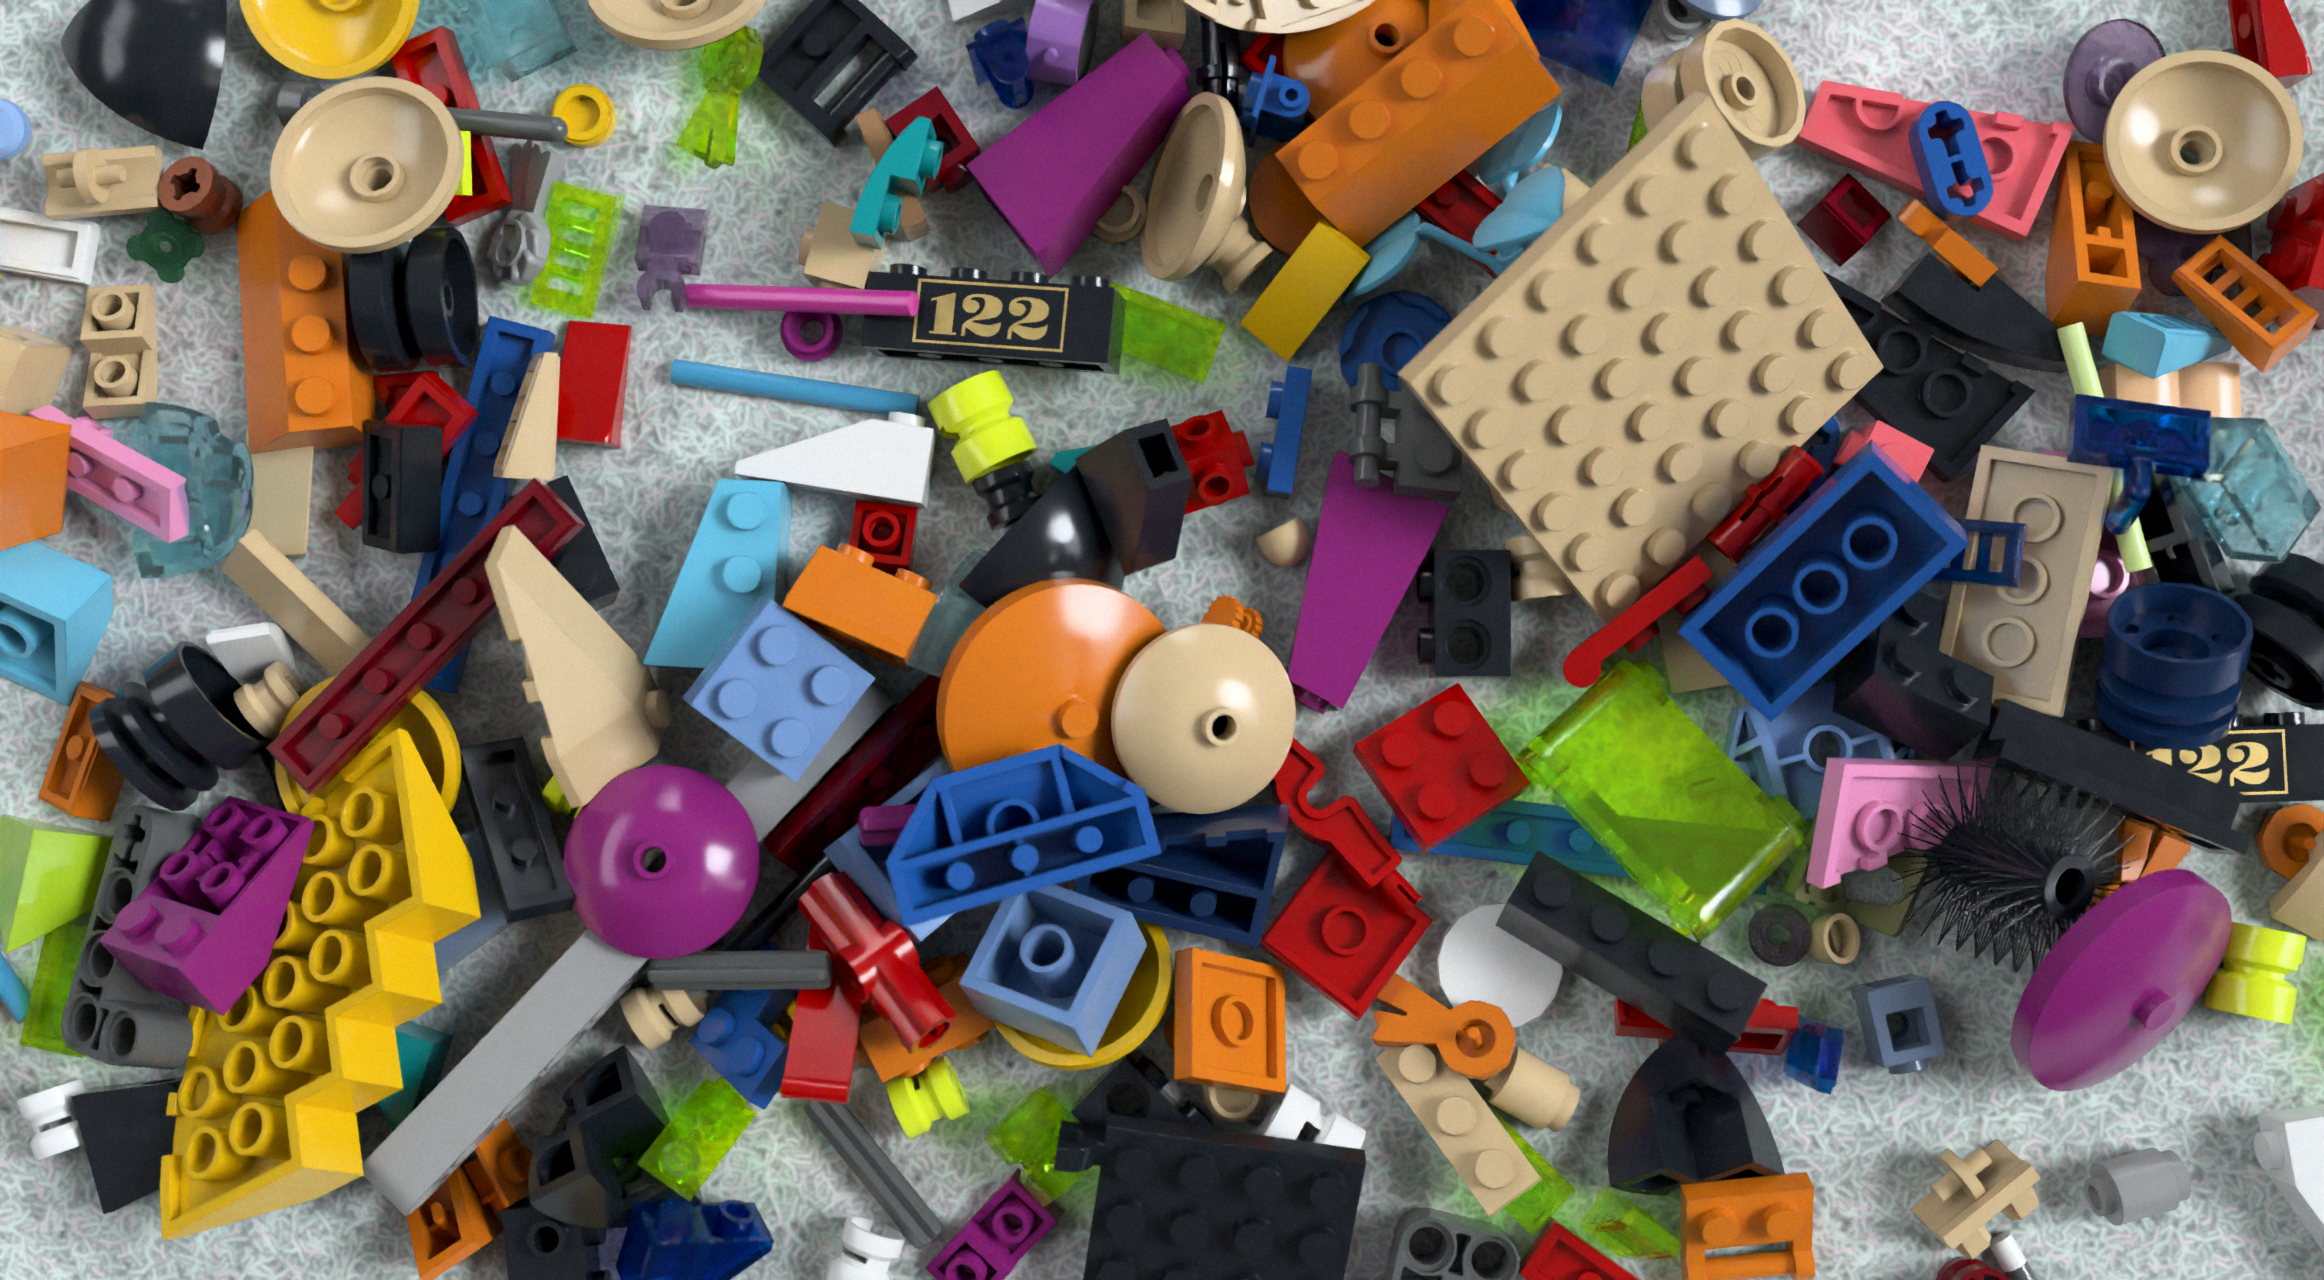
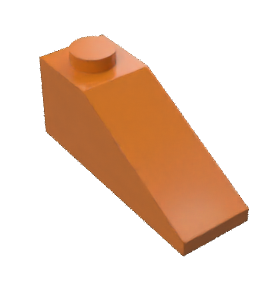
M2069 140L2060 160L2045 273L2047 317L2058 328L2083 322L2086 334L2106 337L2111 316L2119 311H2128L2142 290L2133 208L2123 199L2109 176L2104 160L2103 145Z

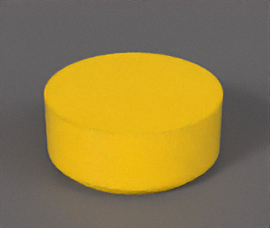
M575 84L565 88L556 97L551 110V116L563 119L568 126V134L564 140L577 148L589 149L603 144L612 135L616 126L617 117L613 103L601 89L590 84Z

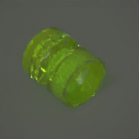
M1046 1084L1041 1085L1000 1120L983 1139L1001 1161H1005L1007 1164L1021 1163L1023 1167L1019 1181L1041 1207L1047 1206L1088 1171L1062 1172L1054 1170L1061 1120L1065 1121L1068 1111Z

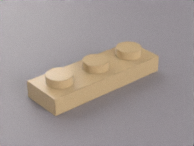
M1424 1045L1389 1047L1374 1058L1490 1218L1542 1180L1468 1078L1451 1072L1445 1064L1438 1047H1426Z

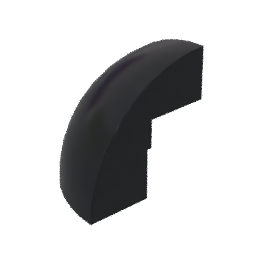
M90 0L73 17L61 40L62 50L67 63L76 77L105 106L134 125L169 141L203 150L211 126L222 75L227 28V0Z
M1077 464L1061 477L1006 532L958 585L985 608L988 609L1001 598L1024 586L1052 579H1089L1122 590L1125 579L1124 573Z
M1677 1034L1663 1043L1642 1063L1624 1090L1613 1118L1609 1136L1608 1174L1610 1187L1630 1193L1667 1196L1671 1191L1680 1188L1682 1184L1785 1174L1782 1160L1767 1120L1747 1082L1726 1053L1721 1058H1718L1680 1034Z
M625 1045L597 1061L563 1094V1100L567 1106L565 1112L557 1122L551 1135L540 1134L535 1143L529 1169L528 1190L530 1204L545 1215L561 1222L590 1228H625L670 1219L704 1205L693 1168L666 1110L647 1075Z

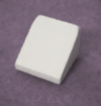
M264 622L210 631V634H206L207 645L228 673L236 680L263 676L264 670L275 661L284 663L294 671L295 663L291 636L279 624Z

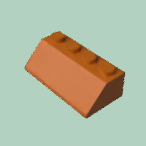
M1466 0L1276 152L1275 156L1313 206L1342 234L1362 248L1563 91L1495 0Z
M271 189L242 209L236 219L250 454L314 446V450L364 445L365 419L377 420L373 381L374 369L370 367L363 356L354 329L349 292L351 253L335 252L322 248L301 236L280 212Z

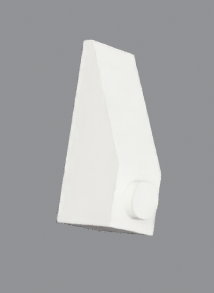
M889 412L888 421L877 419L865 420L736 461L734 474L743 480L783 482L790 488L927 509L939 436L934 428L925 427L926 418L902 412Z
M2324 1104L2258 1114L2261 1132H2257L2254 1136V1150L2258 1162L2263 1169L2268 1171L2269 1178L2324 1252Z

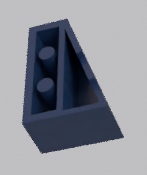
M1290 803L1238 807L1212 814H1190L1184 812L1151 814L1162 854L1079 877L1076 880L1074 892L1132 912L1135 920L1259 948L1287 835Z

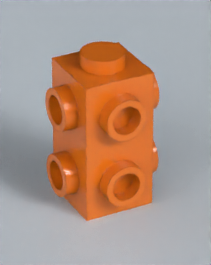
M965 951L953 957L949 954L939 955L920 966L921 970L958 1015L956 1025L945 1034L940 1042L925 1052L919 1051L910 1055L870 1001L864 1003L856 1058L862 1067L873 1064L882 1083L896 1076L898 1078L914 1076L928 1067L932 1058L952 1048L956 1050L970 1048L980 1043L988 1035L989 1030L996 1027L992 1019L978 1014L959 985L970 963Z

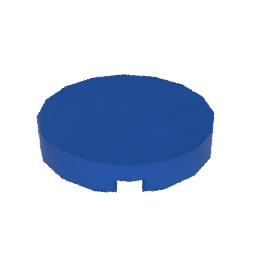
M1407 290L1382 294L1362 303L1346 322L1338 348L1341 374L1350 390L1353 386L1357 385L1358 366L1363 363H1376L1383 367L1382 385L1389 391H1396L1398 373L1418 352L1422 351L1453 321L1448 311L1429 296Z

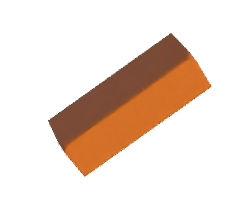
M80 681L42 783L38 799L75 817L105 822L110 821L125 777L117 770L102 750L91 729L89 714L93 707L105 698H115L116 692Z

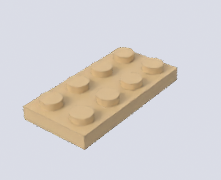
M1981 445L1964 524L1969 545L1958 554L1938 651L1994 676L1992 703L1995 699L2005 698L2043 714L2058 717L2064 716L2114 479L2115 465Z

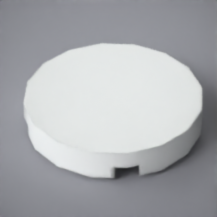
M1506 903L1479 904L1457 916L1442 935L1436 958L1438 983L1452 1007L1470 1000L1483 1001L1500 1007L1507 1014L1512 1026L1519 1027L1540 1016L1556 997L1563 974L1562 964L1496 926Z

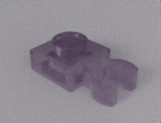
M655 205L643 206L634 256L638 271H645L637 283V294L643 310H651L653 296L658 291L664 289L672 291L671 301L675 312L683 313L686 309L688 292L682 274L700 276L708 227V217L705 209Z

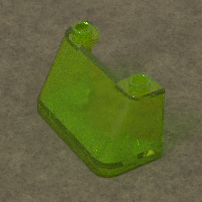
M1622 659L1529 741L1515 755L1514 760L1534 788L1539 784L1544 790H1547L1549 787L1554 790L1549 799L1557 807L1561 805L1650 896L1648 900L1657 909L1664 904L1669 908L1665 913L1672 920L1668 924L1671 928L1701 944L1805 841V837L1799 830L1805 823V820L1781 796L1776 795L1771 800L1663 692L1667 687V683L1649 663L1640 659L1634 665L1630 661Z

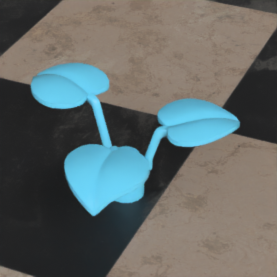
M1555 103L1544 111L1528 118L1493 145L1486 153L1479 168V178L1486 185L1494 184L1502 179V185L1507 195L1503 200V204L1497 206L1478 226L1474 233L1472 244L1428 222L1419 224V215L1415 211L1407 212L1361 248L1371 258L1343 292L1342 302L1349 307L1352 298L1365 294L1394 277L1412 258L1420 240L1424 238H1433L1487 265L1497 276L1502 274L1564 215L1565 176L1558 167L1549 166L1517 183L1519 172L1535 165L1554 141L1562 116V108L1559 104ZM1497 250V253L1495 255L1488 253L1490 251Z

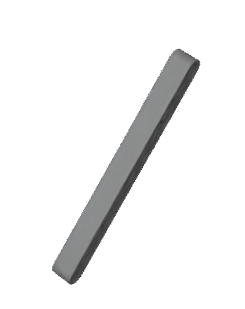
M874 681L871 683L796 783L755 754L725 786L735 795L749 814L758 837L760 850L765 846L763 842L877 728L873 723L880 716L885 720L893 711L897 702ZM664 851L647 867L648 871L656 873L663 869L666 864ZM588 928L363 1163V1176L405 1216L413 1213L477 1148L474 1141L477 1140L478 1145H480L650 967V959L621 952L600 940Z

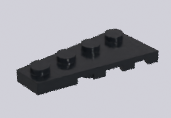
M1823 271L1884 366L1852 398L1876 421L1879 420L1935 449L1926 468L1942 483L1951 481L1980 451L1981 445H1985L2036 391L2018 380L2012 382L1988 369L1989 364L1970 353L1965 352L1962 354L1932 337L1934 333L1913 321L1907 323L1882 309L1881 303Z

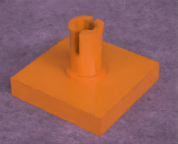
M1194 947L1175 951V1015L1168 1017L1164 1028L1165 1040L1168 1046L1174 1050V1080L1264 1096L1286 1093L1285 967Z

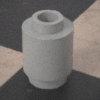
M2155 1148L2140 1150L2092 1164L2090 1167L2091 1178L2086 1179L2084 1184L2085 1194L2092 1210L2098 1216H2104L2111 1224L2116 1226L2175 1210L2178 1208L2179 1202L2187 1200L2191 1194L2190 1179L2178 1155L2171 1150L2160 1152Z

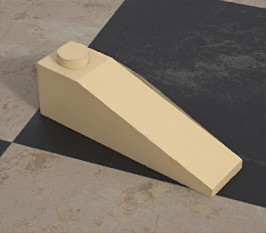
M515 525L505 526L500 530L485 564V569L508 641L513 644L522 643L524 647L527 678L522 682L525 695L528 703L541 701L551 733L544 735L540 739L546 760L571 808L581 807L589 803L609 781L626 772L637 769L657 755L665 728L670 725L672 720L671 703L667 693L663 689H658L648 666L642 665L643 661Z

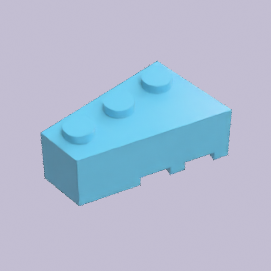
M718 479L642 665L660 668L704 670L760 596L770 598L780 606L783 605L786 599L793 489L783 482Z

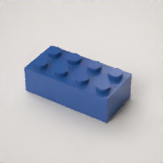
M1871 439L1710 590V594L1683 615L1678 633L1768 721L1772 722L1968 546L1966 530Z

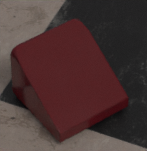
M1847 173L1797 223V226L1841 267L1865 246L1892 215L1851 174Z

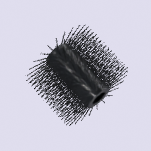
M1976 762L1970 811L1963 794L1959 765H1957L1962 823L1958 820L1947 797L1941 777L1938 775L1941 782L1939 786L1947 803L1942 796L1941 798L1951 811L1952 816L1943 807L1942 809L1952 818L1955 826L1944 821L1927 795L1921 790L1936 813L1925 802L1923 803L1948 830L1928 815L1926 816L1947 832L1946 836H1943L1910 810L1908 811L1942 838L1912 823L1911 825L1941 840V844L1938 845L1897 832L1898 834L1939 847L1938 851L1903 847L1904 849L1937 853L1938 855L1922 853L1923 855L1894 856L1892 858L1937 857L1935 862H1913L1911 864H1938L1903 871L1901 873L1920 870L1892 882L1926 870H1940V873L1919 878L1933 877L1926 882L1910 887L1922 885L1903 895V897H1906L1897 904L1922 887L1944 877L1936 889L1929 893L1930 896L1910 916L1911 918L1907 923L1928 902L1944 892L1921 937L1933 921L1948 909L1937 945L1941 943L1948 932L1958 923L1956 952L1960 950L1974 933L1975 959L1993 941L1994 966H1997L2012 949L2013 971L2017 973L2031 950L2034 974L2038 966L2044 935L2046 943L2039 965L2042 962L2047 944L2049 951L2052 948V929L2053 946L2055 945L2056 923L2059 927V940L2061 933L2062 935L2066 933V923L2064 920H2067L2069 929L2070 919L2075 923L2078 920V915L2082 917L2080 914L2084 915L2087 912L2085 909L2088 905L2092 908L2094 907L2092 904H2097L2091 901L2093 896L2105 898L2094 894L2095 889L2116 891L2095 886L2130 883H2096V878L2119 877L2096 875L2130 868L2114 869L2138 860L2140 857L2097 873L2094 871L2098 870H2094L2093 867L2097 864L2109 862V860L2101 861L2106 857L2119 853V851L2113 852L2127 845L2128 843L2126 842L2136 835H2133L2114 850L2089 862L2090 858L2126 817L2125 815L2106 835L2089 846L2113 800L2085 828L2096 791L2090 795L2089 799L2075 813L2077 786L2070 789L2069 793L2059 803L2057 782L2055 780L2044 794L2038 798L2035 775L2018 795L2017 775L2014 772V774L2010 775L2001 793H1999L1997 767H1994L1984 799H1982L1978 779V762ZM1975 785H1976V808H1975V820H1974V818H1973L1972 815H1973V805H1974V795H1975ZM1992 786H1993L1992 800H1991V808H1990V812H1989V814H1988L1987 811H1988V806H1989V801H1990V796H1991V791H1992ZM1989 787H1990V792H1989V796H1988V800H1987V805H1986V807H1985V804H1984V803H1985V800H1986V797H1987V794H1988V790H1989ZM2009 790H2010V794H2009V798H2008V802H2007V807H2006V809L2004 810V806H2005V803H2006V799H2007V796H2008V793H2009ZM2005 793H2006V796H2005V799H2004V802H2003V805H2002V800H2003V797H2004V795H2005ZM2026 794H2027V797H2026V800H2025V803H2024V806H2023V809H2022L2021 806H2022L2023 801H2024V799H2025V796H2026ZM2029 794H2030V798H2029V802H2028V806H2027V811L2024 813L2025 806H2026V803H2027V800H2028V797H2029ZM1978 798H1979V809H1980L1979 814H1978ZM2052 798H2053L2052 811L2050 812L2051 803H2052ZM2046 799H2047V802H2046V805H2045V808H2044V811H2043V814H2042L2041 811H2042V808H2043V806H2044V804H2045V801H2046ZM2050 799L2047 816L2044 818L2046 808ZM2071 799H2072V803H2071V807H2070V811H2069L2068 820L2065 822V818H2066V815H2067V812H2068V809H2069V805H2070V802H2071ZM2068 800H2069V803H2068V806H2067V809H2066V812H2065V815H2064V818H2063V821H2062V824H2061L2060 819H2061V817H2062V814H2063V812H2064V810H2065V807H2066V805H2067V802H2068ZM2073 802H2074L2073 816L2070 818V816H2071V811H2072V807H2073ZM2089 805H2090V808H2089L2087 817H2086V819H2085V822H2084L2082 831H2081L2080 833H2078V831H2079V829H2080V826H2081V824H2082V821H2083V819H2084V817H2085V814H2086V812H2087V809H2088V807H2089ZM1995 807V813L1992 817V811ZM2086 808V810H2085V812H2084V814H2083V816H2082V818H2081V821H2080V823H2079V825H2078V827H2077V830H2076L2074 836L2072 837V835H2073V830H2074V828H2075L2077 822L2079 821V819H2080V817H2081V815H2082L2084 809ZM2100 820L2099 824L2097 825L2095 831L2093 832L2085 848L2079 851L2083 843L2086 841V839L2088 838V836ZM2055 822V827L2052 832V825ZM2070 826H2071V830H2070L2068 836L2066 837L2067 831H2068V829H2069ZM2090 829V831L2088 832V834L2085 836V838H2084L2083 841L2081 842L2082 837H2083V836L2087 833V831ZM2076 846L2075 852L2071 853V850ZM2096 848L2090 856L2087 855L2092 849ZM1953 888L1950 894L1943 902V904L1941 905V907L1939 908V910L1937 911L1948 890ZM1952 895V898H1951V899L1948 901V903L1945 905V903L1947 902V900H1948V899L1950 898V896ZM1960 900V905H1959L1957 911L1955 912V914H1954V916H1953L1951 922L1949 923V921H1950V919H1951V917H1952V915H1953V912H1954V910H1955V908H1956V906H1957V903H1958V901ZM1954 905L1952 912L1949 916V919L1947 921L1951 906ZM1971 913L1972 916H1971V918H1970V920H1969V923H1968V925H1967V927H1966V930H1965V932H1964V929H1965V926H1966V923H1967L1969 914ZM1967 916V917H1966V920H1965V923H1964V926H1963V929H1962L1964 917ZM2050 916H2053V921H2052V924H2051V927H2050V918H2049V917H2050ZM1988 921H1989V924H1990V925H1989V928H1988V930H1987V932H1986V935H1985V937H1984V939H1983V936H1984V933H1985V930H1986V927H1987V924H1988ZM2023 922V926H2022L2021 930L2019 931V927H2020L2021 923ZM1983 924H1985V927H1984V930H1983V933H1982V936H1981L1982 927H1983ZM2038 926L2037 935L2035 937V930ZM2043 929L2038 958L2036 962L2039 934ZM2007 930H2008V931H2009V934H2008V936H2007V938H2006V941H2005V943H2004V945H2003V948H2002V950H2001V947H2002L2004 938H2005L2006 933H2007ZM2005 931L1999 948L2002 932ZM2026 933L2025 938H2024V941H2023V945H2022V948H2021V951H2020V954H2019L2022 937H2023V935ZM2027 936H2028V940H2029V941H2028V943H2027V945H2026V948H2025V950H2024V953H2023V955H2022V957H2021V954H2022V951H2023V948H2024V945H2025V942H2026V939H2027ZM2035 941H2036L2035 959H2034V947H2035Z

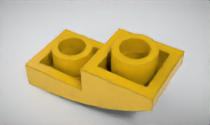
M1321 218L1239 324L1288 362L1369 261L1371 256L1324 218Z

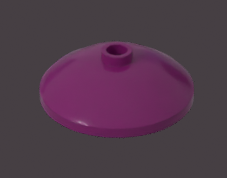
M672 765L647 766L615 777L589 803L581 808L567 837L564 852V871L575 897L573 902L575 911L589 930L600 940L621 952L649 959H669L687 956L711 946L738 923L746 912L757 887L760 871V848L749 814L735 795L724 785L701 772L685 767ZM653 848H660L666 855V864L659 872L651 873L645 867V855Z

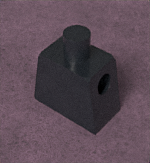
M183 1077L110 1085L72 1096L103 1214L116 1211L160 1190L161 1156L172 1154L176 1117L166 1115L169 1093H178Z

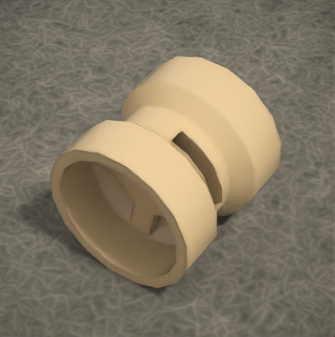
M1529 535L1504 540L1505 550H1510V563L1513 564L1514 571H1519L1520 573L1519 576H1515L1511 581V601L1513 603L1533 601V598L1539 597L1552 599L1574 594L1572 587Z
M653 985L648 988L639 986L620 997V1004L627 1022L638 1039L650 1050H654L671 1040L672 1032L682 1025L692 1027L699 1023L708 1012L706 1002L700 993L690 999L685 990H657Z

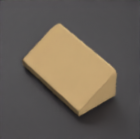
M246 430L238 540L255 528L286 558L304 559L306 557L314 446L251 455L249 450V432Z

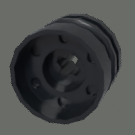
M179 641L146 667L143 672L146 687L137 682H126L119 687L115 698H105L93 707L89 714L91 729L102 750L117 770L138 791L157 805L171 811H184L197 800L199 792L210 791L215 787L219 780L217 766L225 770H237L267 747L271 741L262 736L239 710L233 693L241 687L240 683L209 652L188 641Z

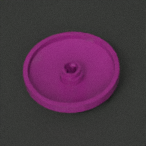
M2167 869L2145 875L2124 885L2087 911L2051 948L2032 975L2021 996L2011 1028V1048L2018 1064L2042 1086L2050 1090L2074 1091L2091 1087L2117 1075L2149 1053L2190 1012L2208 987L2222 961L2232 925L2231 909L2226 897L2195 872L2185 869Z

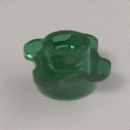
M165 209L153 210L147 216L148 225L140 235H133L128 239L126 250L133 260L145 261L157 270L158 277L163 282L177 283L185 276L184 267L191 258L200 257L204 253L206 248L205 240L201 234L194 232L183 220L175 218L170 211ZM162 241L169 242L172 250L168 252L162 250L160 243Z

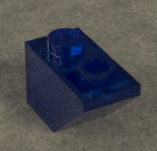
M666 1200L664 1202L635 1203L615 1267L621 1280H731L771 1252L774 1239L753 1202H743L740 1200H726L724 1202Z

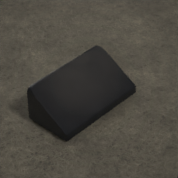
M365 419L362 510L363 545L398 554L438 550L440 546L443 436L440 427L429 424Z

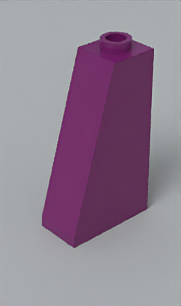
M1146 31L966 164L981 194L1049 279L1059 273L1095 228L1099 219H1102L1121 195V189L1124 185L1128 186L1162 143L1178 113L1191 100L1185 83V79L1190 76V72L1185 62L1172 46L1167 45L1161 49Z
M1339 449L1327 472L1286 669L1291 685L1296 687L1293 691L1295 701L1324 715L1328 706L1338 711L1343 710L1450 510L1432 499L1393 495V478L1380 471L1379 486L1371 489L1356 487L1354 485V465L1348 461L1349 455Z

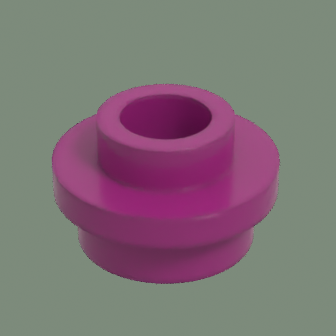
M786 312L781 322L780 335L783 345L792 356L804 362L816 363L828 359L838 350L843 338V325L838 314ZM816 321L823 326L822 337L813 343L804 341L801 336L803 326L808 322Z

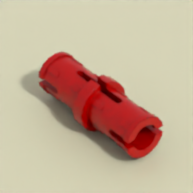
M1793 445L1774 470L1764 477L1757 486L1751 483L1743 492L1746 496L1745 499L1712 533L1706 536L1709 543L1733 564L1737 565L1740 558L1772 524L1779 526L1788 517L1786 510L1817 477L1824 473L1822 466L1799 446Z

